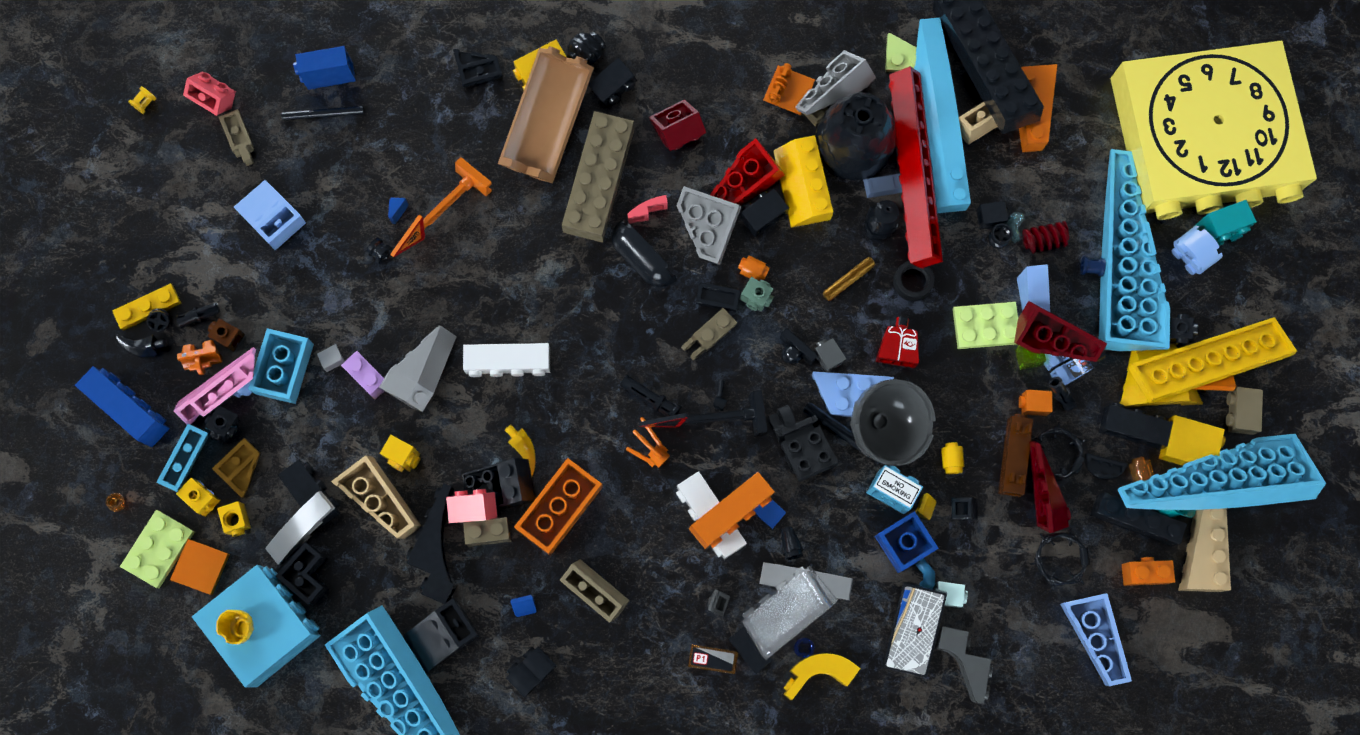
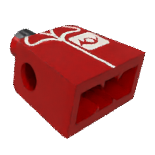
M897 317L895 327L888 326L886 328L876 362L916 368L919 363L918 332L908 329L909 318Z

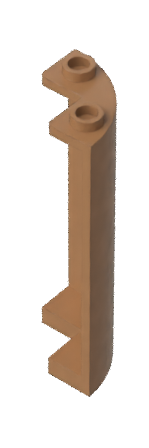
M549 46L548 49L539 48L498 164L513 171L529 175L532 178L553 184L594 67L588 65L587 60L578 56L575 59L566 58L559 54L560 50Z

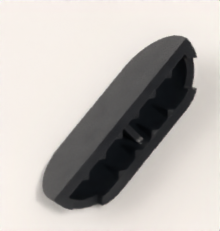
M621 220L615 226L612 232V244L615 250L646 283L654 287H666L677 280L676 276L668 270L669 265L629 223L626 225Z

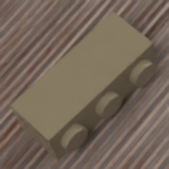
M581 559L572 563L560 579L564 585L609 623L615 620L630 602L629 599Z

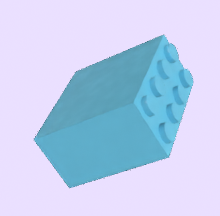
M256 565L192 616L244 687L260 686L321 636L318 633L319 627L312 619L308 620L304 615L306 613L305 608L299 602H294L291 598L293 595L291 590L286 585L282 586L276 577L278 573L273 568L269 569L267 566ZM226 610H243L252 617L254 631L249 640L237 645L226 643L224 637L216 632V621L221 613Z

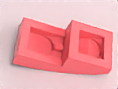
M666 195L652 198L636 206L628 213V223L649 221V212L668 209Z

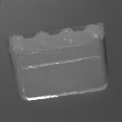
M803 566L792 574L795 577L789 583L784 580L776 587L777 593L773 596L768 593L759 601L760 607L756 610L751 607L742 615L745 619L741 622L765 660L838 601L811 566L806 569Z

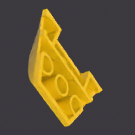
M1170 343L1168 350L1131 351L1126 381L1123 385L1122 399L1119 404L1124 405L1125 408H1133L1146 405H1202L1203 402L1197 390L1191 389L1149 403L1130 372L1129 366L1132 363L1178 348L1175 343Z

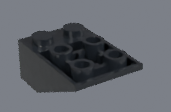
M513 458L461 474L464 490H468V494H473V490L486 489V493L495 492L497 510L534 502L536 499L528 459Z
M454 598L433 611L403 635L404 640L425 673H428L480 637V634L461 605Z

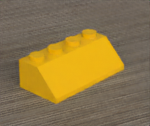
M815 135L794 139L773 150L776 163L785 173L780 179L784 201L789 207L788 218L790 227L831 220L833 208Z

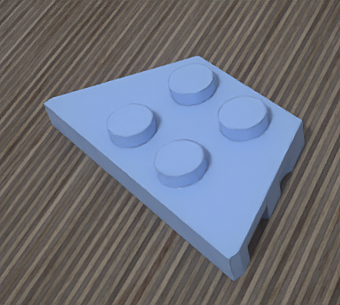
M814 371L812 373L813 380H815L819 388V393L826 404L829 415L852 417L855 401L871 385L880 381L894 379V377Z

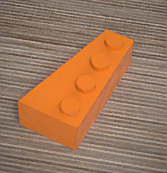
M1057 64L1021 67L1044 106L1040 121L1019 128L1022 152L1043 151L1049 142Z

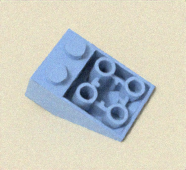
M266 180L234 206L274 250L279 248L306 224L301 215Z

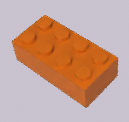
M567 458L514 528L551 556L601 491L603 485Z

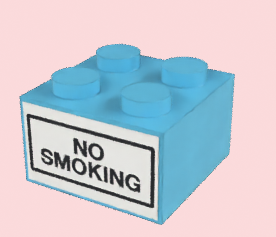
M884 465L877 472L866 493L905 514L911 510L923 486L919 485L920 481L912 476L905 477L900 474V470L895 466Z

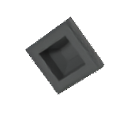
M715 589L708 599V610L723 617L730 596Z

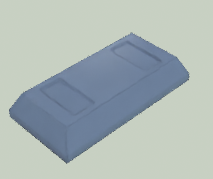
M900 173L863 179L867 198L902 193V185L899 181Z

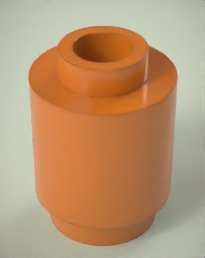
M748 255L747 259L742 258L738 269L741 270V275L747 278L753 277L760 281V279L765 280L770 267L766 266V263Z

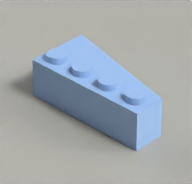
M1105 593L1060 604L1105 686L1131 682L1130 672L1108 594Z

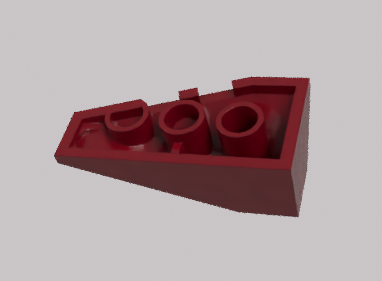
M1030 301L1027 302L1017 321L1014 343L1033 353L1051 354L1052 356H1064L1097 362L1107 345L1106 342Z
M1029 441L1037 526L1048 533H1054L1069 527L1068 520L1071 519L1070 509L1067 507L1040 443Z

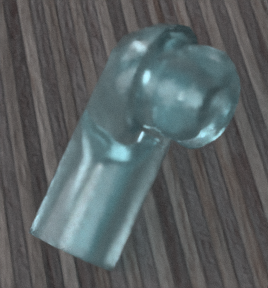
M1021 212L1011 214L1007 223L1012 228V240L1014 243L1023 239L1019 227L1022 221L1025 220V216Z

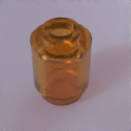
M1145 456L1132 459L1133 463L1129 464L1133 482L1145 481L1155 475L1150 459L1146 460Z

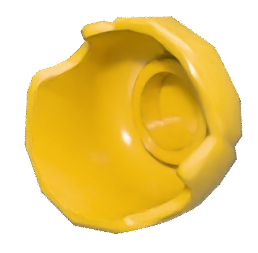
M226 610L220 614L216 621L217 634L224 637L225 642L229 644H243L249 640L254 631L252 617L243 610Z

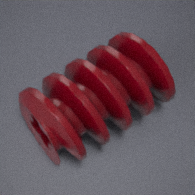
M1063 221L1062 223L1056 222L1054 225L1047 224L1046 227L1041 225L1038 228L1032 227L1030 230L1023 229L1022 240L1025 248H1030L1031 253L1034 254L1036 247H1038L1040 252H1043L1044 245H1046L1048 250L1052 249V244H1054L1056 249L1060 248V242H1062L1064 247H1067L1069 240L1067 223Z

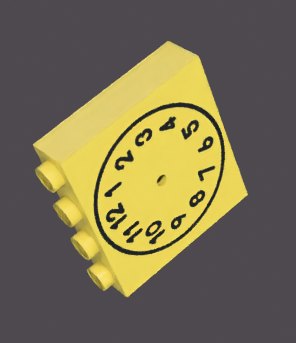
M1283 41L1124 61L1110 78L1126 151H1132L1137 172L1136 179L1142 192L1143 205L1145 204L1146 214L1156 212L1158 220L1178 217L1183 214L1182 209L1196 207L1197 214H1208L1222 209V203L1236 201L1238 203L1247 200L1249 207L1252 208L1262 204L1264 197L1276 196L1277 202L1280 204L1297 201L1304 197L1302 190L1317 179Z

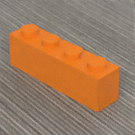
M757 472L694 522L689 530L704 549L709 546L714 548L723 541L722 535L726 532L730 535L740 527L737 524L743 518L745 521H748L756 514L754 510L759 505L764 508L772 501L771 496L775 491L761 474Z

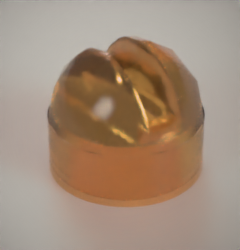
M112 493L106 498V505L111 511L119 512L125 507V499L120 493Z

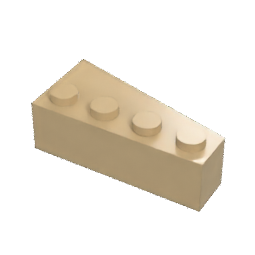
M365 455L331 481L396 538L406 539L422 527L374 457Z
M1227 508L1196 510L1192 520L1191 537L1187 544V556L1185 564H1183V576L1178 591L1231 590Z

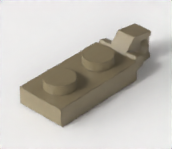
M236 109L219 116L233 153L237 158L242 157L246 166L254 164L251 152L254 151V145L240 111Z

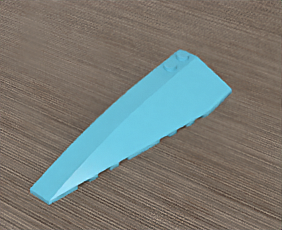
M940 18L920 19L914 69L921 73L937 213L966 211L971 204L958 110Z
M1115 149L1110 150L1105 198L1102 258L1106 260L1104 275L1100 280L1099 339L1107 343L1104 350H1168L1170 348L1169 302L1166 301V289L1164 283L1162 284L1160 265L1157 264L1155 256L1156 249L1151 228L1146 219L1145 204L1143 205L1142 192L1136 179L1137 172L1132 151Z
M1287 434L1252 439L1250 443H1241L1233 449L1220 451L1219 456L1211 454L1186 463L1181 468L1176 469L1175 467L1169 469L1167 473L1155 474L1148 480H1139L1122 486L1118 489V492L1126 508L1205 510L1316 499L1326 482L1297 435Z
M383 605L366 613L325 644L352 687L359 686L363 692L361 696L367 702L370 700L377 708L376 712L391 722L390 727L398 735H460L430 679Z

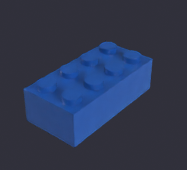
M92 366L75 386L133 438L152 448L170 429L164 424L167 420L159 413L151 410V406L135 396L136 393L128 386H124L120 382L121 380L112 372H108L105 368L99 370Z

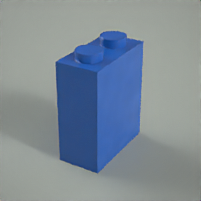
M345 46L295 54L296 62L293 63L295 73L299 75L300 82L304 83L308 90L356 82L353 62Z

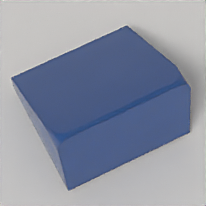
M406 198L389 199L388 217L392 224H396L409 204Z
M532 595L511 599V605L516 617L537 612Z

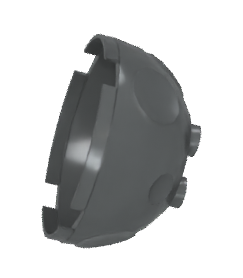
M890 379L871 385L855 401L850 426L856 445L863 454L881 464L901 466L912 463L926 452L934 437L932 429L933 421H936V417L929 397L919 386L905 380Z

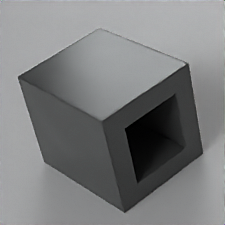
M825 338L816 344L814 352L817 354V360L825 372H831L845 363L846 357L834 338L828 341Z

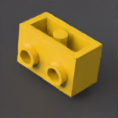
M393 435L389 436L379 453L388 460L387 464L400 472H403L404 469L410 472L412 468L415 469L420 461V453L413 446Z

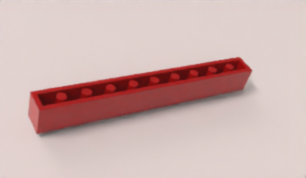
M909 66L889 74V89L892 95L891 107L894 113L896 128L897 162L900 167L899 181L902 185L901 199L905 212L903 218L907 230L905 236L909 247L908 259L911 264L924 268L943 262L921 73Z

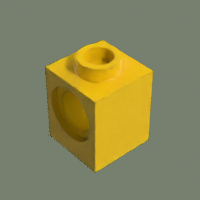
M237 501L217 508L224 533L236 537L245 534V530L251 528L244 503ZM238 515V523L232 526V517Z

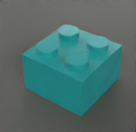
M1243 200L1208 213L1194 226H1199L1197 229L1199 231L1206 230L1216 240L1218 245L1221 246L1228 239L1235 241L1243 237L1242 234L1251 231L1250 227L1257 221L1247 200Z

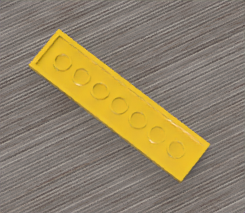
M1273 317L1132 363L1129 366V370L1149 403L1293 356L1297 350L1276 318Z

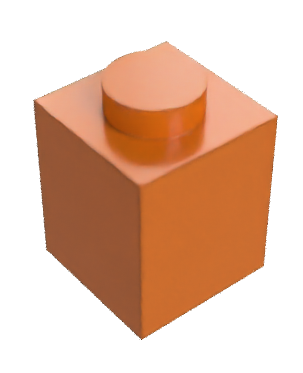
M1026 390L1023 392L1022 396L1019 397V408H1022V414L1048 416L1052 413V391Z

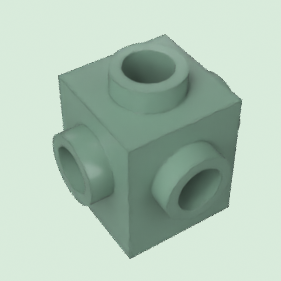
M751 277L741 293L740 300L745 302L748 308L757 311V309L762 311L765 306L769 307L774 299V296H772L773 288H771L768 282L761 279L758 281Z

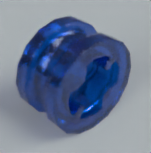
M807 638L797 640L794 645L796 655L801 658L810 657L815 650L813 642ZM801 642L809 644L810 648L808 650L810 651L808 654L799 652L798 648H801L799 646Z

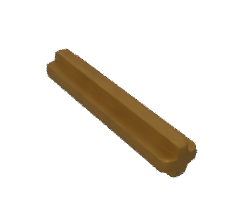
M871 257L864 259L824 290L823 296L828 301H831L875 266L874 260Z

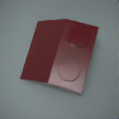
M685 99L649 117L663 144L670 151L680 149L684 144L698 140L702 135L706 134L699 112Z

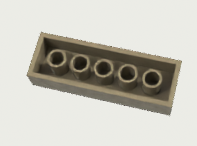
M594 111L562 222L563 233L603 243L634 133L633 120Z

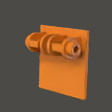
M785 63L784 66L778 65L763 101L801 115V112L797 111L795 107L807 91L812 89L815 79L792 71V66L788 63Z

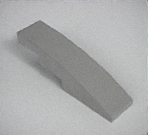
M322 491L317 492L283 526L265 549L278 565L282 564L311 537L310 534L323 523L322 520L335 507Z
M763 562L759 584L850 601L853 579Z

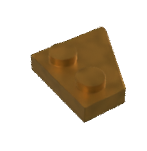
M244 438L212 469L243 498L246 495L261 453Z

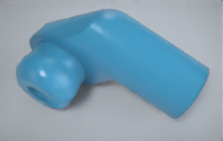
M923 558L915 564L923 573V581L919 585L934 588L935 571Z

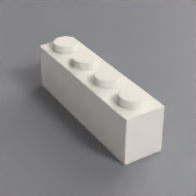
M549 343L463 345V370L470 377H481L482 374L501 377L503 373H511V376H524V373L544 376L545 373H550Z
M699 471L677 485L678 491L676 494L682 503L686 502L690 507L688 513L694 521L701 518L719 503ZM736 529L730 535L727 532L722 535L723 541L712 549L718 558L722 556L725 560L746 546L747 543L738 529Z

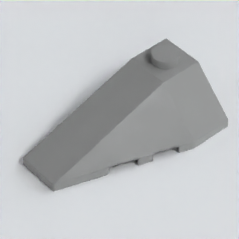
M844 50L828 64L826 74L823 77L819 76L817 78V85L814 89L807 91L796 105V110L805 115H810L834 104L843 97L853 95L867 88L876 77L866 59Z
M439 325L421 341L419 346L413 351H409L400 363L390 368L379 388L409 407L423 412L435 392L457 336Z

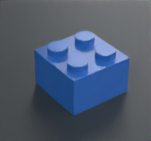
M915 511L874 536L897 573L904 571L939 549Z

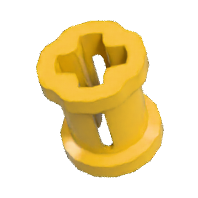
M141 86L139 88L140 92L133 100H129L128 103L144 114V109L152 100L155 101L157 98Z

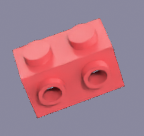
M202 71L187 78L183 96L217 116L232 109L236 91Z

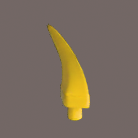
M510 424L505 429L511 437L508 443L516 449L523 459L529 460L531 476H533L535 470L533 443L523 428L517 431Z

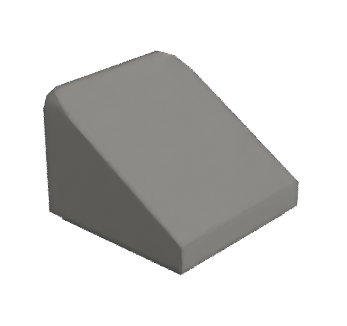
M336 344L317 353L321 365L326 372L345 362Z

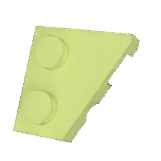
M888 33L885 72H897L909 66L914 68L917 48Z

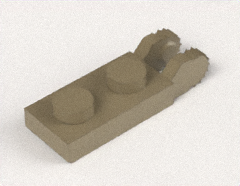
M722 308L697 330L681 348L686 351L697 341L701 347L690 356L694 361L737 325V322Z

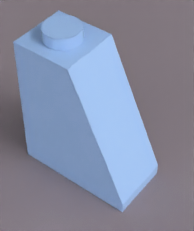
M1048 265L1026 267L1017 277L1022 311L1027 302L1030 301L1050 312Z

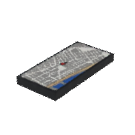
M903 582L883 668L927 678L947 597L946 591Z

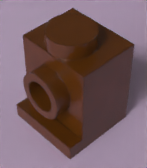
M220 318L217 322L213 321L208 327V337L233 352L245 336L241 330Z

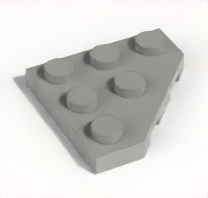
M683 186L676 206L683 217L690 238L694 242L697 254L701 259L720 265L742 206Z

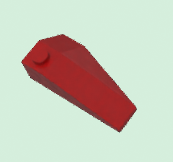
M755 138L739 151L736 160L730 168L728 167L725 176L710 195L741 206L771 187L785 173Z

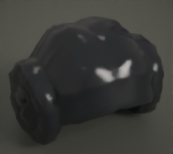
M584 32L578 33L569 41V54L567 58L575 59L578 56L586 59L587 64L591 66L603 55L606 43L595 32H590L589 34Z

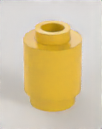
M957 442L946 443L945 447L941 448L943 469H945L946 474L963 473V467H965L963 447L958 446Z

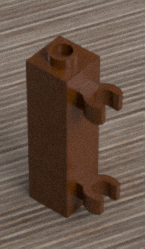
M1014 414V416L1007 419L998 494L1014 497L1025 495L1030 452L1029 441H1031L1033 419L1027 418L1025 414Z

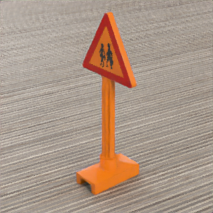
M460 157L455 162V172L463 178L459 185L424 220L421 215L417 216L390 255L396 257L424 240L425 228L431 225L465 191L475 187L484 196H488L492 192V189L489 188L492 182Z

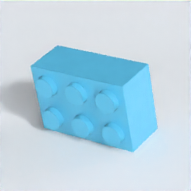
M267 328L254 368V377L250 381L248 390L256 395L296 404L314 344L308 338Z

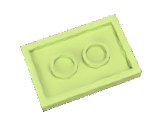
M1016 302L958 306L953 308L958 349L1016 344L1014 343L1018 321Z
M156 510L120 567L155 588H160L180 557L187 539H191L195 531Z

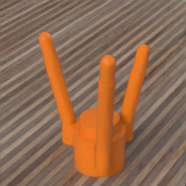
M644 417L640 418L641 421H646ZM651 427L645 428L658 447H653L637 430H633L638 439L650 450L648 454L650 458L630 447H627L626 450L647 462L651 467L656 465L659 468L670 457L667 453L668 449L661 443Z

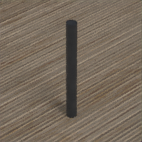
M364 106L281 112L282 120L357 115L364 114Z

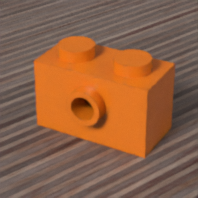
M1154 557L1141 558V562L1122 564L1124 586L1175 583L1173 560L1154 561Z

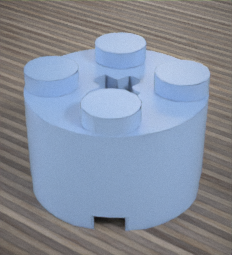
M1194 226L1174 241V248L1171 250L1177 259H1182L1186 263L1185 268L1191 275L1203 273L1223 256L1222 252L1220 254L1217 252L1219 245L1206 230H1197L1199 226Z

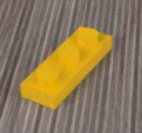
M170 283L112 311L120 329L124 331L147 320L149 313L153 309L163 308L167 311L181 304V301L174 286Z

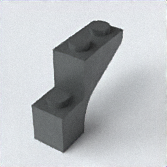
M944 626L939 627L935 649L945 651L956 659L971 701L984 704V701L988 700L990 688L987 687L988 678H991L993 673V665H990L991 659L965 654V651L969 650L971 638L968 637L969 632Z

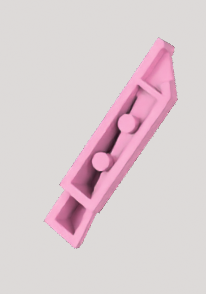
M254 347L179 400L174 412L186 424L191 425L200 414L204 417L253 379L256 349Z

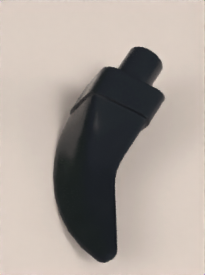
M119 335L115 336L116 340L125 350L133 355L144 358L158 356L160 348L167 346L166 339L157 340L154 335L140 340H131Z

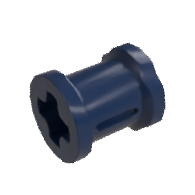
M1083 256L1080 264V274H1098L1099 277H1103L1106 267L1105 258L1096 260Z

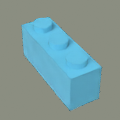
M187 424L156 483L178 492L205 445L208 433Z

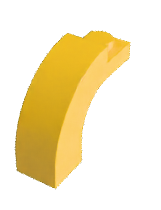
M826 653L807 657L790 670L796 678L795 680L793 678L789 679L784 686L786 692L783 695L793 700L805 682L816 674L830 675L842 685L848 686L861 668L850 660L835 654Z

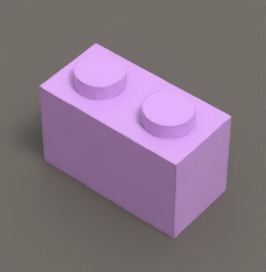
M358 351L341 365L374 399L384 392V390L379 388L384 378Z

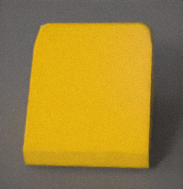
M928 493L921 496L916 509L918 517L926 520L931 519L937 502Z

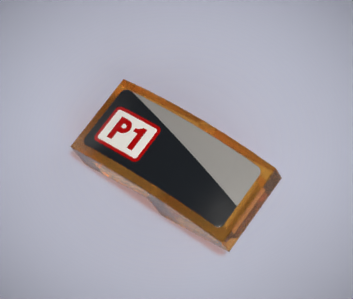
M691 645L688 667L735 674L738 652Z

